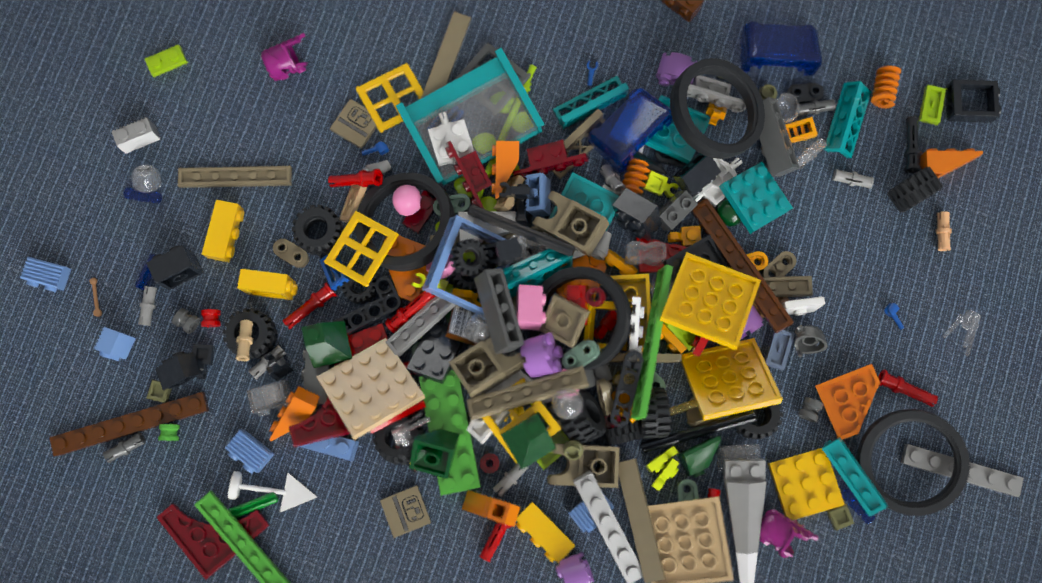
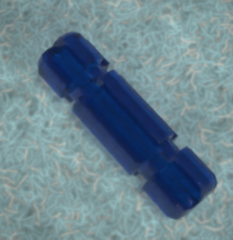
M125 188L123 193L124 198L130 200L134 198L137 201L149 203L152 201V203L160 204L162 200V194L158 192H153L152 194L151 191L139 189L134 191L133 188Z
M150 254L147 261H151V258L155 255ZM146 263L139 275L140 279H137L135 287L144 290V286L148 285L147 281H150L152 277Z
M849 488L842 492V498L845 502H849L848 505L858 516H862L861 519L866 524L871 523L875 519L874 515L869 517Z

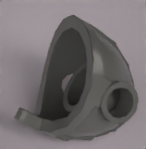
M800 325L795 329L797 335L794 345L798 357L801 358L803 354L822 352L828 347L825 335L819 327Z

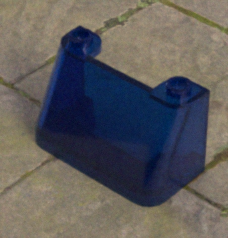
M755 21L748 22L743 27L741 34V69L744 72H750V68L753 66H757V69H761L763 65L796 67L799 72L804 70V76H814L822 65V54L817 29L812 25L791 26L760 24Z
M635 88L629 94V98L598 129L594 128L588 136L590 138L588 142L621 174L627 168L625 164L629 160L631 161L633 155L658 131L661 132L663 130V125L668 128L673 123L671 110L644 89Z

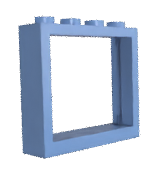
M456 215L450 217L422 290L485 317L482 307L437 288L459 229L488 243L507 239ZM510 264L497 266L496 269H505L509 267Z

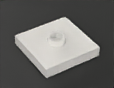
M822 296L785 301L782 306L789 315L798 316L815 312L825 304V300Z

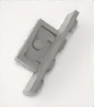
M698 75L694 77L693 85L690 84L688 87L687 97L695 98L700 102H709L717 107L729 108L734 112H743L746 109L744 100L729 96L731 84Z

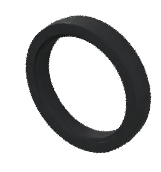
M717 58L700 60L686 68L676 79L672 87L670 110L673 122L682 138L697 152L716 159L731 158L748 150L760 137L765 122V109L762 97L753 80L735 64ZM702 74L716 75L730 82L738 90L745 102L748 114L746 131L738 142L732 144L716 142L705 136L696 127L687 107V91L694 77Z
M410 172L389 176L383 179V183L380 186L374 185L364 196L358 207L357 212L372 219L377 206L387 196L394 193L398 187L403 185H411L431 193L439 203L441 211L440 224L432 240L421 250L410 255H386L380 265L386 269L411 271L431 263L450 217L455 216L452 202L446 191L428 176ZM358 222L355 227L357 241L360 244L370 227L361 222ZM370 239L366 247L378 253L379 250L376 249L372 239Z
M570 267L554 273L541 284L543 286V294H546L545 306L542 305V312H545L548 301L557 289L570 281L578 279L593 280L603 286L612 297L616 308L617 321L614 334L609 343L600 351L599 356L584 366V370L588 371L609 363L623 349L631 330V307L622 287L608 274L590 267ZM530 330L531 337L545 334L541 331ZM561 357V358H560V360H561V367H562L563 369H565L564 366H563V364H562V358H563V357ZM570 358L569 363L573 364L574 359Z
M897 410L878 418L864 433L857 452V462L888 504L887 508L905 515H929L948 507L962 493L970 471L969 453L963 438L957 430L940 416L924 410ZM903 422H922L933 426L944 435L953 452L954 469L951 479L940 493L924 501L907 502L893 498L881 489L872 472L871 455L875 443L886 430Z

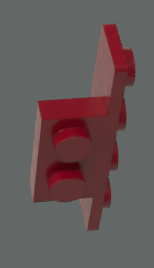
M559 140L527 149L530 167L513 171V176L520 175L526 180V175L536 173L546 175L549 171L553 170L563 171L568 166H582L589 159L586 153L568 157L564 140Z
M448 141L445 151L449 158L453 157L456 163L453 167L457 175L462 176L464 180L462 185L466 193L470 192L473 198L470 200L471 203L484 209L477 192L491 186L492 183L476 151L459 158L452 142Z

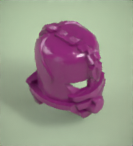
M305 33L283 41L281 44L265 49L262 52L261 59L269 76L275 81L287 79L289 73L294 74L306 71L308 63H300L292 47L302 42L301 39L306 36Z
M768 510L765 516L762 517L759 540L767 546L769 544L775 546L774 549L779 551V555L783 558L793 557L794 551L789 544L794 536L808 541L810 538L817 541L819 536L804 528V525L797 523V520L792 521L776 510Z

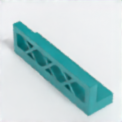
M615 76L554 108L553 112L562 128L565 129L592 115L597 109L601 110L628 96L629 87L626 83L622 84L618 76ZM617 84V88L607 91L609 85ZM596 92L603 94L594 100L591 99L592 94ZM580 100L588 102L578 108H575L576 103ZM563 109L571 110V112L563 116L559 113Z
M861 81L844 82L824 147V150L827 152H840L844 157L852 158L871 95V91Z
M549 248L503 269L508 290L513 288V290L509 291L511 298L517 296L519 285L538 286L554 273L573 267V255L569 257Z
M839 437L834 441H827L822 450L869 517L886 509L888 504L842 439Z

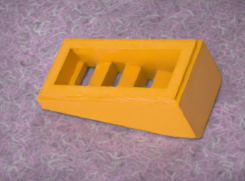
M813 117L785 124L791 143L817 137ZM804 125L808 126L809 133L805 132ZM797 127H800L802 135L798 134ZM793 128L795 137H791L789 129Z

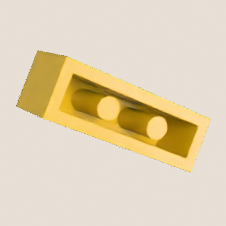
M216 200L202 250V255L206 258L229 263L230 258L234 256V243L239 237V224L244 218L243 208L239 204Z
M533 502L518 515L516 526L523 533L527 531L532 536L530 540L537 548L542 546L546 550L544 555L552 563L556 560L559 564V561L575 547V544Z

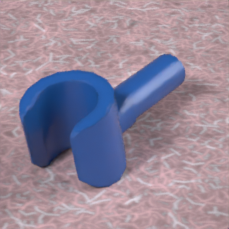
M591 60L587 62V68L589 69L588 86H592L594 71L599 66L598 61H596L595 68L590 67Z
M380 141L373 148L363 150L362 155L376 151L380 155H384L389 152V148L384 142Z
M889 303L884 312L894 319L901 330L904 326L896 314L900 308L895 303Z

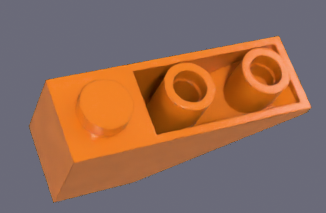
M496 141V145H492V156H496V164H492V175H496V183H492V194H495V199L499 198V193H502L504 189L500 186V183L508 182L519 161V141Z
M936 148L927 149L920 157V166L922 169L931 167L935 175L940 178L975 160L983 154V151H975V149L957 151L954 148L938 151Z
M300 386L297 387L295 393L291 391L286 400V403H288L287 407L282 406L277 416L280 418L279 421L274 420L269 430L272 432L269 440L277 439L289 432V426L308 419L316 408L320 396Z
M468 490L462 510L503 524L515 526L520 507Z

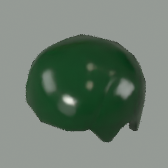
M727 199L718 204L716 212L726 226L733 227L742 222Z

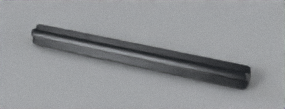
M474 204L470 205L468 209V215L569 257L574 254L575 246Z
M754 411L669 434L668 437L648 440L641 443V449L646 453L752 423L757 420Z

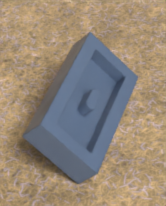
M782 330L777 334L773 332L765 358L767 366L781 371L785 369L795 333Z

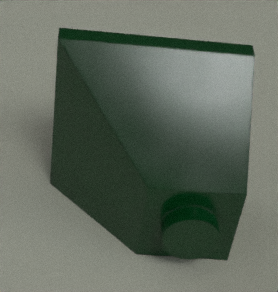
M345 321L324 322L302 327L305 346L314 369L352 359Z
M537 413L501 434L521 470L556 449Z
M438 429L416 436L409 468L448 479L460 434Z
M719 436L711 437L677 454L687 476L693 475L696 478L705 473L704 469L709 467L721 441Z

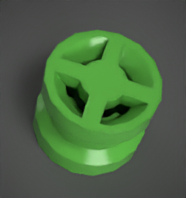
M159 424L161 435L158 436V441H179L177 431L180 425Z

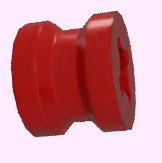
M201 310V315L203 316L201 327L221 326L219 321L221 310Z

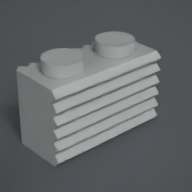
M146 117L112 131L117 147L125 152V154L160 140L156 126Z

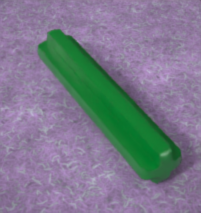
M272 492L228 510L235 518L278 502V495Z

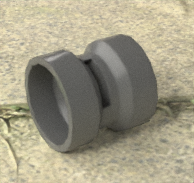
M181 308L173 317L172 324L182 327L183 331L191 334L200 324V318L196 315H190L187 309Z
M805 397L803 400L804 406L799 410L798 416L807 421L817 423L818 413L822 410L824 404L818 400Z

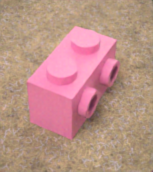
M518 286L516 317L520 329L540 331L541 325L545 324L546 312H542V305L545 306L546 294H543V286Z

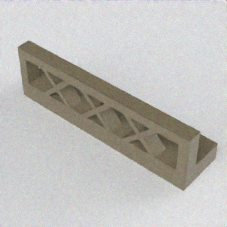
M599 109L564 141L567 156L570 150H579V154L586 153L587 155L613 130L603 119V113ZM598 123L606 128L602 134L594 133V127ZM584 137H592V144L590 146H581V140ZM574 165L566 167L561 173L555 170L552 172L561 180Z

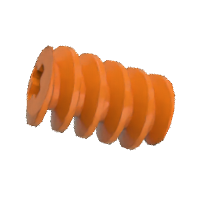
M883 66L877 69L874 90L872 92L873 96L871 98L872 104L880 108L895 106L893 101L896 100L895 94L898 92L896 88L899 86L897 81L900 79L898 74L901 73L899 67Z
M630 159L629 166L626 169L627 172L624 174L625 179L622 180L625 187L636 194H643L644 191L639 187L646 186L642 182V180H648L644 173L649 174L651 172L650 169L646 168L649 166L646 161Z

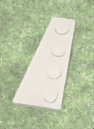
M520 370L487 393L511 387L521 378H525V382L532 380ZM506 410L490 415V417L499 426L510 412ZM482 418L472 420L467 428V431L482 444L493 433Z

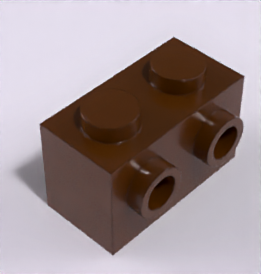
M661 0V2L690 23L700 11L704 0Z

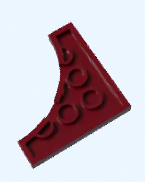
M342 362L333 364V367H335L336 365H338V364H340V363H342ZM329 398L314 416L288 428L293 448L350 434Z
M171 504L156 517L205 580L210 578L236 555L211 524L191 518L181 511L176 504ZM255 510L249 516L238 521L253 539L270 526V523L259 510Z

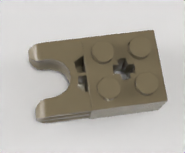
M551 191L548 198L558 207L557 214L551 219L537 216L532 223L539 230L575 246L577 251L590 257L608 228L609 222L606 217L555 191Z
M490 337L449 361V364L470 397L474 398L484 395L524 369L523 363H526L525 356L521 357V353L514 356H505L502 353L495 354Z
M554 443L556 449L551 451V453L563 455L567 465L563 472L550 474L547 477V483L551 485L575 486L574 479L591 471L599 487L618 488L619 447L582 445V456L577 460H569L563 453L564 444ZM597 461V463L600 464V467L596 468L595 471V468H593V464H595V462Z

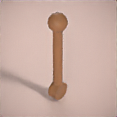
M91 278L89 282L92 284L95 305L93 315L100 317L102 311L99 309L96 288L98 281L96 278Z

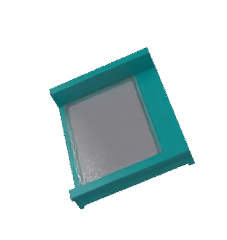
M502 48L495 51L496 58L411 105L405 107L402 102L396 105L437 183L441 182L443 185H446L461 177V175H457L453 167L454 164L438 165L428 129L442 124L439 117L441 112L442 116L443 112H446L449 122L464 119L473 149L476 151L482 165L496 157L492 156V145H496V141H519V144L542 132L541 127L545 124Z

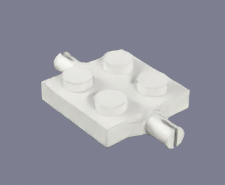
M441 112L439 117L442 124L428 129L438 165H455L453 157L449 158L445 151L448 141L452 142L459 158L473 152L474 149L464 119L449 122L446 112H443V116Z
M738 157L730 164L722 159L713 158L721 172L713 182L702 188L701 193L692 196L693 199L698 202L702 197L707 198L713 207L726 197L719 186L737 176L735 169L742 164Z

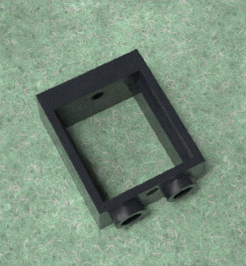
M952 80L945 86L947 121L991 123L1000 117L1001 106L999 105L1000 88H998V81ZM961 90H987L988 111H962Z

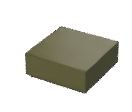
M152 380L147 399L167 403L172 388L163 390L160 381Z
M847 504L826 511L836 531L854 524Z

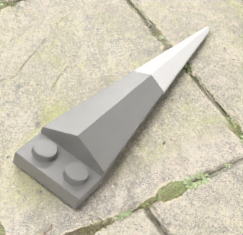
M724 459V484L740 583H754L766 489V461L764 459Z

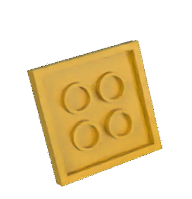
M822 448L768 463L785 517L796 520L845 505L831 462Z

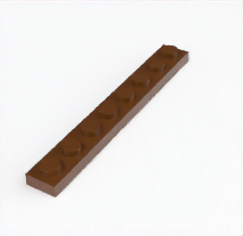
M706 198L699 202L691 212L706 234L712 237L729 267L761 280L754 303L774 332L777 334L792 325L794 321Z
M205 392L49 437L53 456L57 457L158 427L159 424H168L208 412L209 408Z

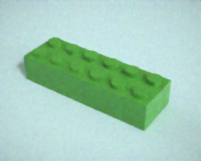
M453 370L449 371L443 384L419 377L421 391L425 396L424 402L426 407L424 408L429 432L443 429L460 434L448 479L437 476L441 496L480 488L481 483L472 436L467 431L469 421L460 380Z

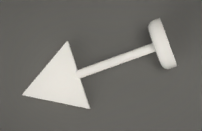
M234 471L228 493V498L232 500L238 497L240 489L281 494L283 499L280 512L317 498L316 495L289 473H287L285 489L282 490L242 484L241 472Z

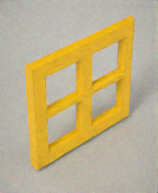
M408 63L356 87L358 95L380 133L403 122L396 108V105L401 103L398 98L415 91L420 100L424 92ZM405 74L411 86L395 93L389 81ZM382 85L388 98L373 105L366 92ZM392 102L399 115L382 122L376 109Z
M355 211L324 260V263L363 286L368 287L399 234ZM358 222L370 227L361 244L349 238ZM375 231L387 237L378 253L366 247ZM344 244L356 250L347 267L335 260ZM361 253L373 260L364 276L352 270Z
M521 378L512 386L525 383L526 379ZM541 401L532 403L533 405L520 415L517 414L514 408L508 410L514 417V420L501 430L490 415L482 417L516 464L517 461L503 440L502 433L536 412H539L550 426L547 429L550 437L561 429Z

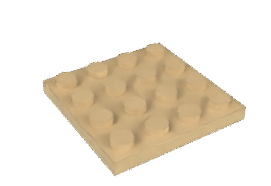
M386 338L352 356V359L345 360L317 376L319 383L354 440L425 399L424 394L398 355H395L386 344Z
M720 497L648 505L666 578L665 580L651 583H714L734 580Z

